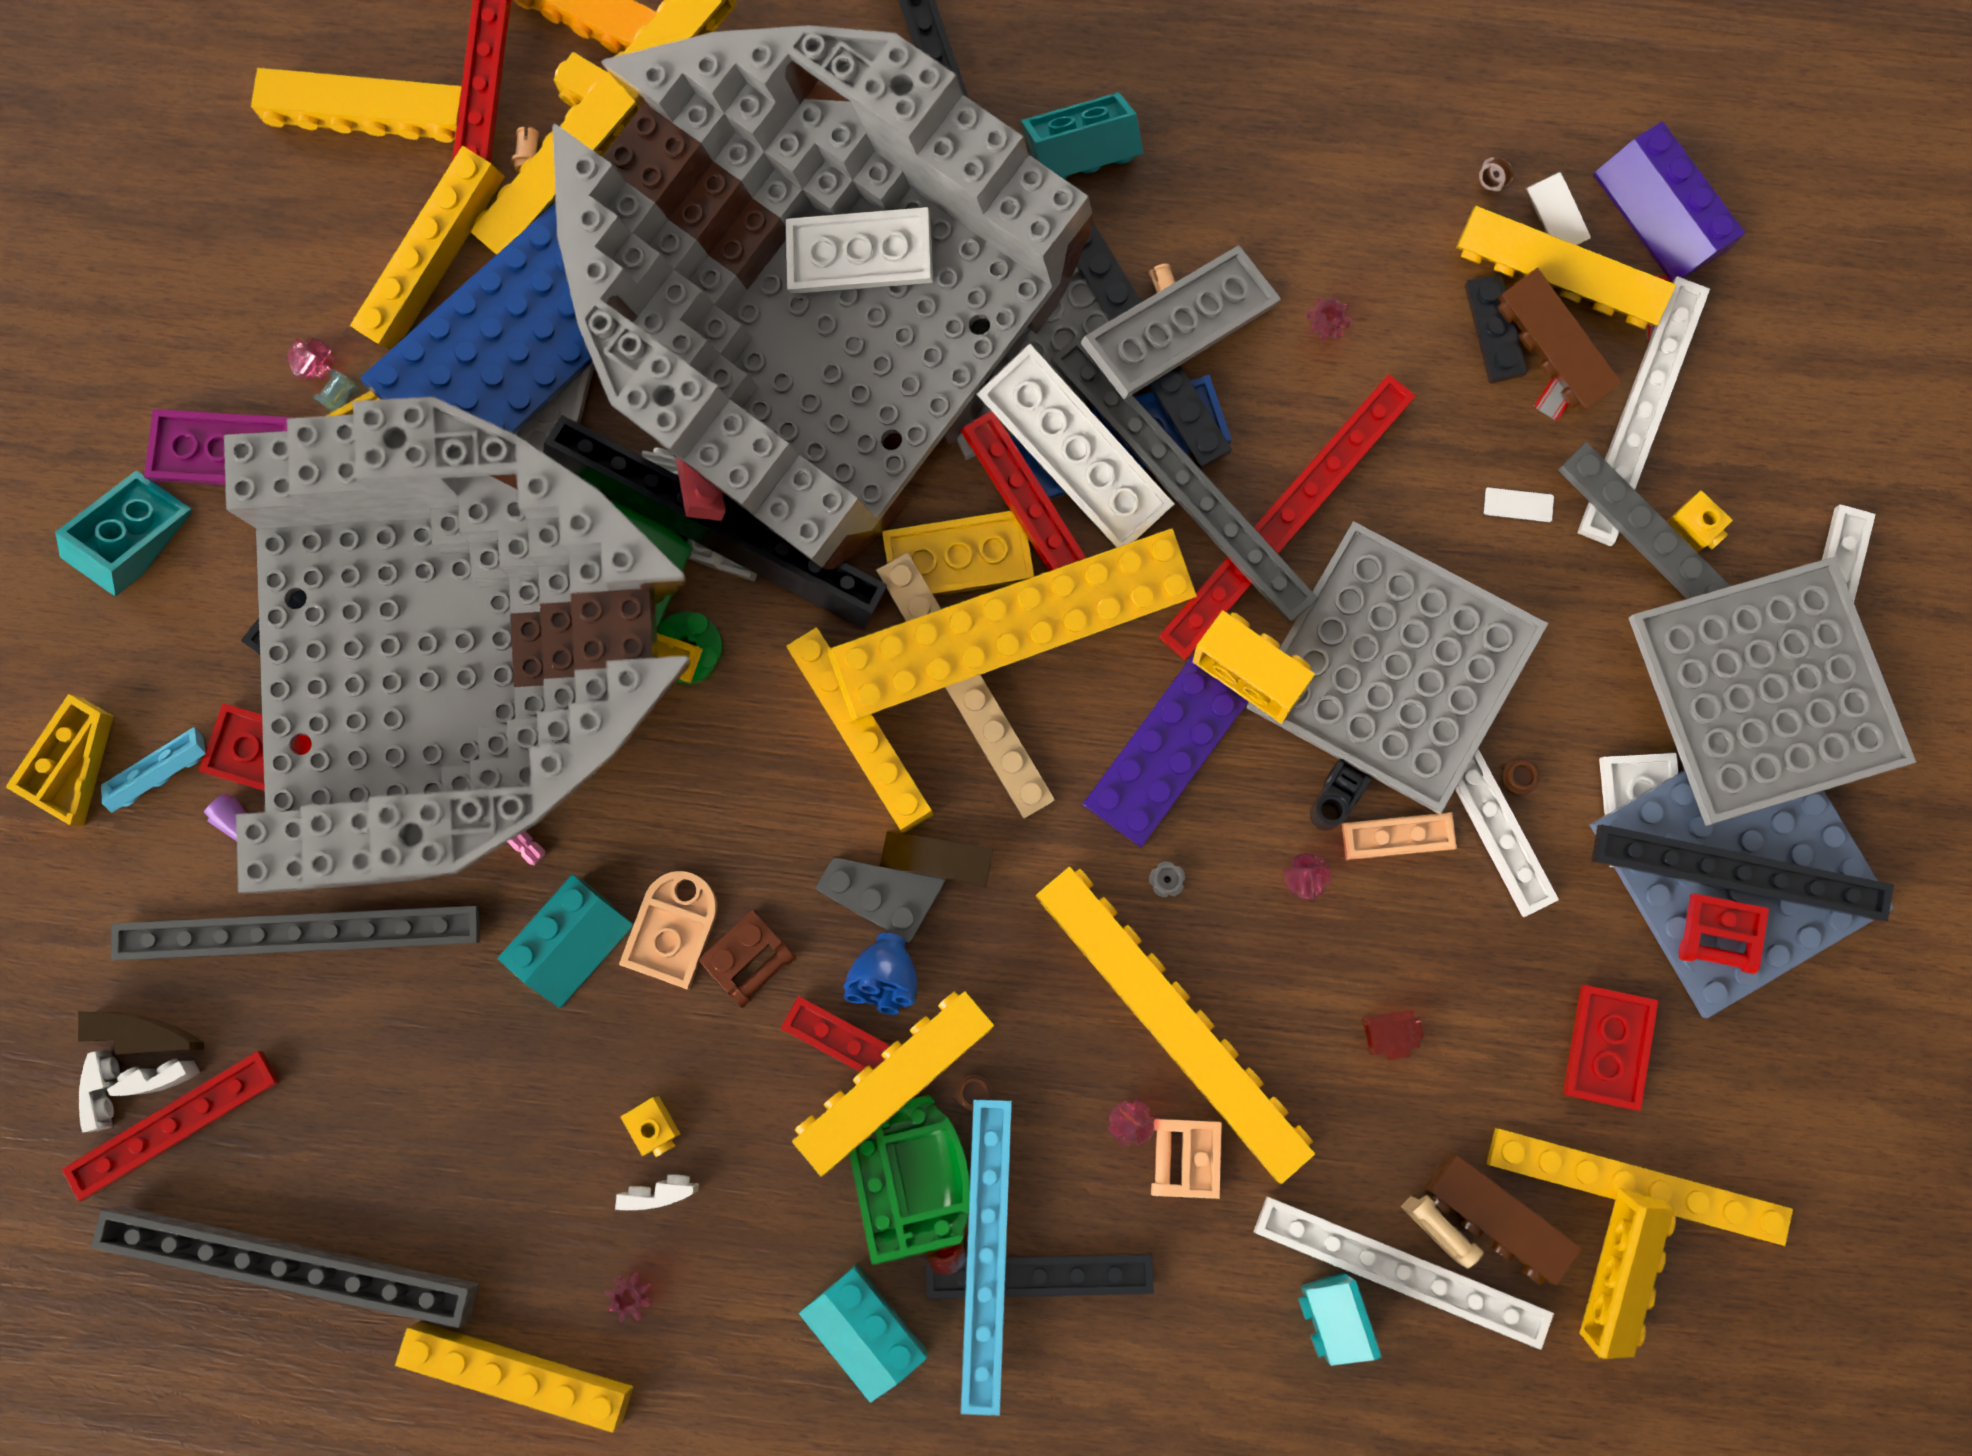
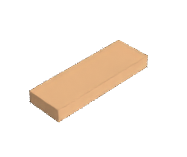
M1452 812L1341 824L1346 860L1457 849Z

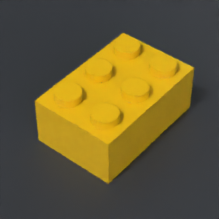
M1222 610L1197 644L1192 662L1282 724L1306 692L1315 673L1310 671V664L1297 655L1290 657L1279 649L1281 646L1275 639L1267 634L1259 636L1249 629L1250 624L1243 617L1233 612L1229 615Z

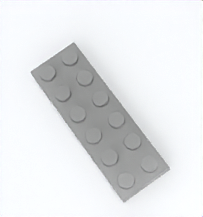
M1238 245L1085 335L1081 344L1121 397L1126 399L1271 310L1280 302L1281 298Z

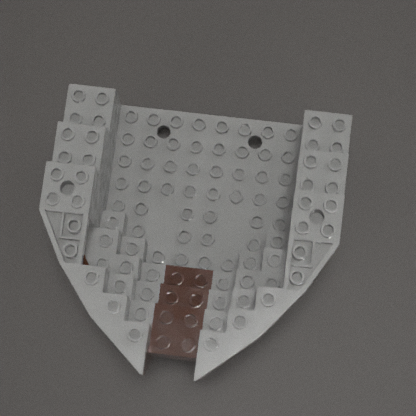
M820 26L720 31L604 59L601 63L615 81L640 106V109L603 157L556 123L553 125L557 237L578 326L608 399L613 407L648 433L669 452L821 568H838L843 561L853 557L882 535V531L888 530L908 503L902 496L901 491L940 440L952 446L961 434L960 430L967 426L984 402L976 393L989 382L988 377L1026 327L1037 334L1058 307L1077 267L1084 245L1090 238L1093 217L1089 196L1028 154L1024 137L962 94L956 74L896 33ZM820 79L822 82H824V83L827 84V85H815V84H816V83L818 82V80ZM929 208L931 212L933 283L790 294L787 290L786 219ZM986 319L990 322V328L985 334L976 335L971 332V326L976 320ZM889 434H900L902 436V443L897 449L887 450L884 448V440Z
M435 397L353 401V415L287 419V431L224 435L226 510L256 528L265 813L236 815L238 892L254 894L370 886L435 879L439 876L459 873L542 821L609 763L690 665L688 656L658 658L655 604L662 602L667 595L676 593L678 586L685 585L683 573L597 489L515 434ZM295 591H304L307 597L306 603L299 609H292L289 604L290 596ZM301 735H308L312 741L311 749L306 754H297L294 748L296 739Z

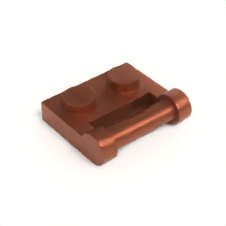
M751 910L698 961L743 1009L751 1001L749 997L785 963L790 965L797 957L754 910ZM770 945L776 953L741 986H738L733 979Z

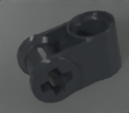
M1338 759L1323 784L1324 787L1311 807L1310 819L1318 829L1324 831L1338 827L1348 817L1372 777L1368 774L1360 775L1345 766V761ZM1322 804H1331L1336 808V820H1328L1322 815Z

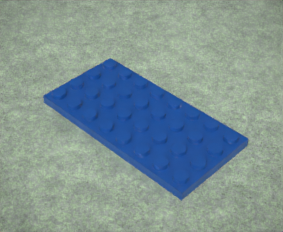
M556 202L360 377L362 383L381 400L435 397L515 435L593 362L578 326L559 246Z

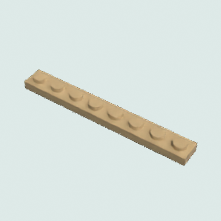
M908 552L876 570L881 581L887 584L886 589L906 622L941 610ZM981 675L945 687L1022 818L1028 817L1055 801Z

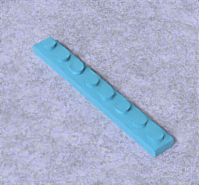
M974 1100L961 1414L1000 1415L1011 1101Z

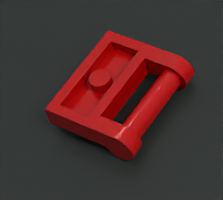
M1690 894L1684 937L1679 946V959L1688 962H1694L1697 959L1738 967L1744 973L1755 975L1761 964L1769 908L1700 894ZM1701 934L1746 943L1744 953L1699 945Z

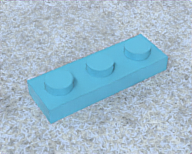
M193 727L101 785L102 804L111 813L122 806L127 807L133 804L147 790L165 784L179 770L184 767L194 766L206 754L203 735Z

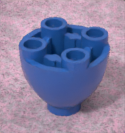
M892 933L878 934L876 942L862 951L853 962L843 986L845 989L844 999L856 1004L867 1003L875 1005L879 1012L887 1015H897L900 1008L913 1005L917 1000L918 980L914 964L905 949L906 940Z

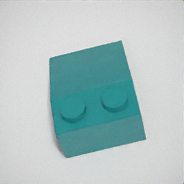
M136 470L55 532L60 558L116 597L145 573L191 515V508L154 482L144 478V475Z

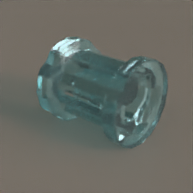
M332 369L330 372L331 379L322 392L315 394L313 399L329 411L334 412L341 408L352 392H357L360 387L345 375Z

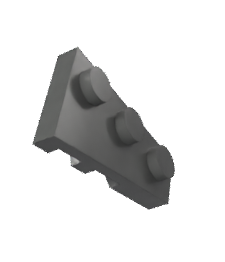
M833 857L815 890L888 932L903 937L907 943L911 944L946 880Z

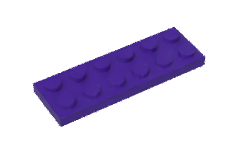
M1194 654L1082 804V806L1140 848L1248 703L1242 696L1192 662Z

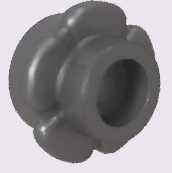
M1164 861L1159 863L1158 867L1153 869L1149 875V882L1153 885V891L1158 896H1176L1184 888L1185 873L1181 867L1175 866L1172 862ZM1169 876L1171 878L1170 883H1165L1164 877Z

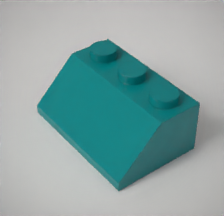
M1119 92L1021 120L1032 158L1064 180L1068 178V175L1078 172H1096L1101 166L1113 162L1116 164L1127 163L1133 160L1134 156L1143 154L1137 114Z
M572 874L497 959L524 984L558 1008H562L630 932L634 924L583 878Z
M858 1263L799 1312V1315L870 1403L896 1386L927 1359L929 1351Z

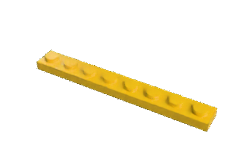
M1494 1129L1487 1165L1615 1200L1618 1189L1621 1188L1664 1200L1674 1209L1673 1214L1677 1217L1775 1244L1786 1245L1792 1208L1502 1129Z

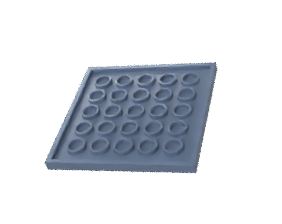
M1684 769L1675 776L1670 777L1589 824L1595 836L1597 825L1603 824L1878 881L1825 791L1705 826ZM1614 866L1702 1018L1711 1017L1873 921L1872 919ZM1690 894H1700L1769 908L1761 964L1755 975L1744 973L1738 967L1697 959L1694 962L1679 959V946L1684 937ZM1701 934L1699 945L1739 953H1744L1746 943L1704 934Z

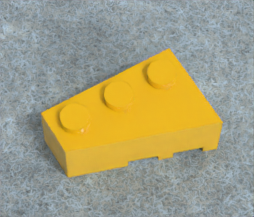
M68 694L6 785V788L70 826H84L114 716L83 697Z

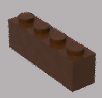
M1538 268L1529 272L1497 296L1501 302L1497 306L1498 310L1507 322L1515 321L1522 331L1518 334L1520 340L1530 352L1534 349L1543 359L1539 363L1540 367L1549 379L1553 380L1556 378L1564 388L1560 393L1572 409L1577 406L1579 410H1586L1622 384L1621 380Z
M1449 1153L1424 1188L1425 1191L1432 1195L1431 1199L1436 1203V1208L1446 1215H1449L1451 1210L1463 1218L1460 1225L1477 1238H1480L1482 1234L1495 1242L1491 1247L1492 1250L1509 1262L1515 1257L1525 1265L1522 1272L1540 1285L1547 1281L1557 1286L1583 1249L1456 1154Z

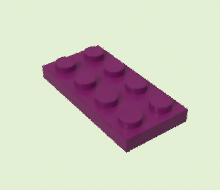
M153 409L144 478L149 481L226 486L224 435L287 431V419L292 417Z

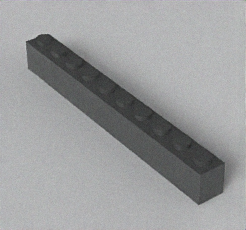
M122 1206L100 1211L91 1248L457 1328L471 1322L480 1283Z

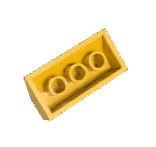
M1621 1188L1618 1189L1580 1329L1581 1336L1597 1356L1605 1359L1634 1357L1637 1346L1640 1347L1643 1344L1646 1327L1643 1324L1647 1309L1650 1310L1655 1302L1656 1291L1653 1287L1657 1273L1662 1272L1665 1265L1666 1254L1663 1250L1667 1236L1672 1235L1676 1223V1217L1673 1214L1674 1209L1664 1200Z

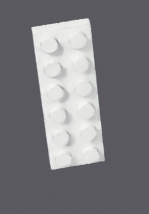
M1031 344L1023 348L976 393L1116 548L1134 542L1174 505L1170 498Z

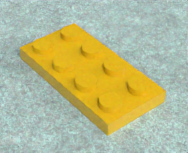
M1011 511L882 531L887 564L908 552L934 597L1010 585L1034 577L1028 537Z

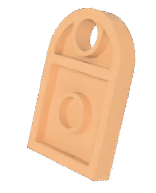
M685 871L670 872L656 879L644 896L619 965L690 990L700 963L698 959L703 955L717 916V900L710 885L701 877ZM683 881H692L696 886V894L689 901H682L677 895V888Z

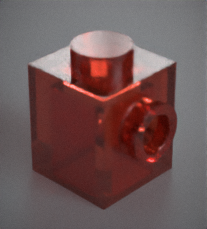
M1413 1010L1362 1018L1369 1055L1387 1053L1388 1060L1410 1057V1049L1420 1048L1419 1039H1423V1028L1420 1018L1414 1017Z

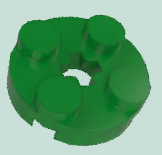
M693 612L675 613L664 619L660 626L657 627L658 634L679 641L688 639L690 643L696 642V646L703 649L691 683L679 679L677 680L678 683H699L714 673L715 668L722 659L724 644L719 630L703 614Z

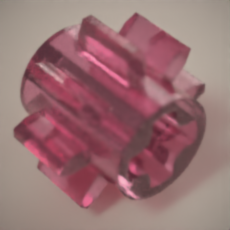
M1333 295L1330 300L1326 301L1318 297L1315 302L1316 310L1309 309L1306 315L1307 319L1313 321L1309 333L1316 332L1321 336L1322 342L1327 337L1333 335L1339 340L1343 334L1341 327H1349L1352 320L1344 316L1349 307L1348 303L1342 305L1336 301V295ZM1326 315L1331 316V322L1326 321Z
M309 337L305 343L301 339L296 338L289 348L290 353L286 357V360L291 362L290 368L297 377L312 381L316 375L323 380L330 372V365L335 360L330 356L331 352L328 345L314 337Z
M1311 853L1295 856L1291 860L1292 868L1283 870L1285 883L1289 885L1290 893H1297L1303 899H1313L1325 892L1323 884L1332 882L1330 869L1326 867L1325 859H1318L1316 855Z
M1137 1099L1133 1105L1125 1100L1112 1109L1109 1117L1112 1125L1108 1127V1131L1125 1148L1130 1142L1139 1146L1151 1138L1154 1132L1152 1121L1156 1119V1116L1149 1111L1150 1108L1141 1100Z
M638 1273L633 1274L629 1282H625L621 1275L616 1277L615 1284L618 1288L616 1290L608 1289L604 1293L607 1297H611V1305L606 1311L611 1312L615 1310L619 1313V1322L621 1323L631 1313L636 1320H639L643 1317L639 1307H648L653 1304L651 1299L646 1298V1291L651 1287V1284L643 1286L637 1282L639 1278ZM630 1289L632 1290L631 1297L636 1299V1301L627 1306V1299L622 1297L621 1294Z

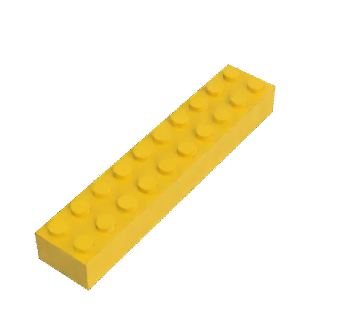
M1173 528L838 645L828 650L827 653L851 719L855 720L1197 596Z

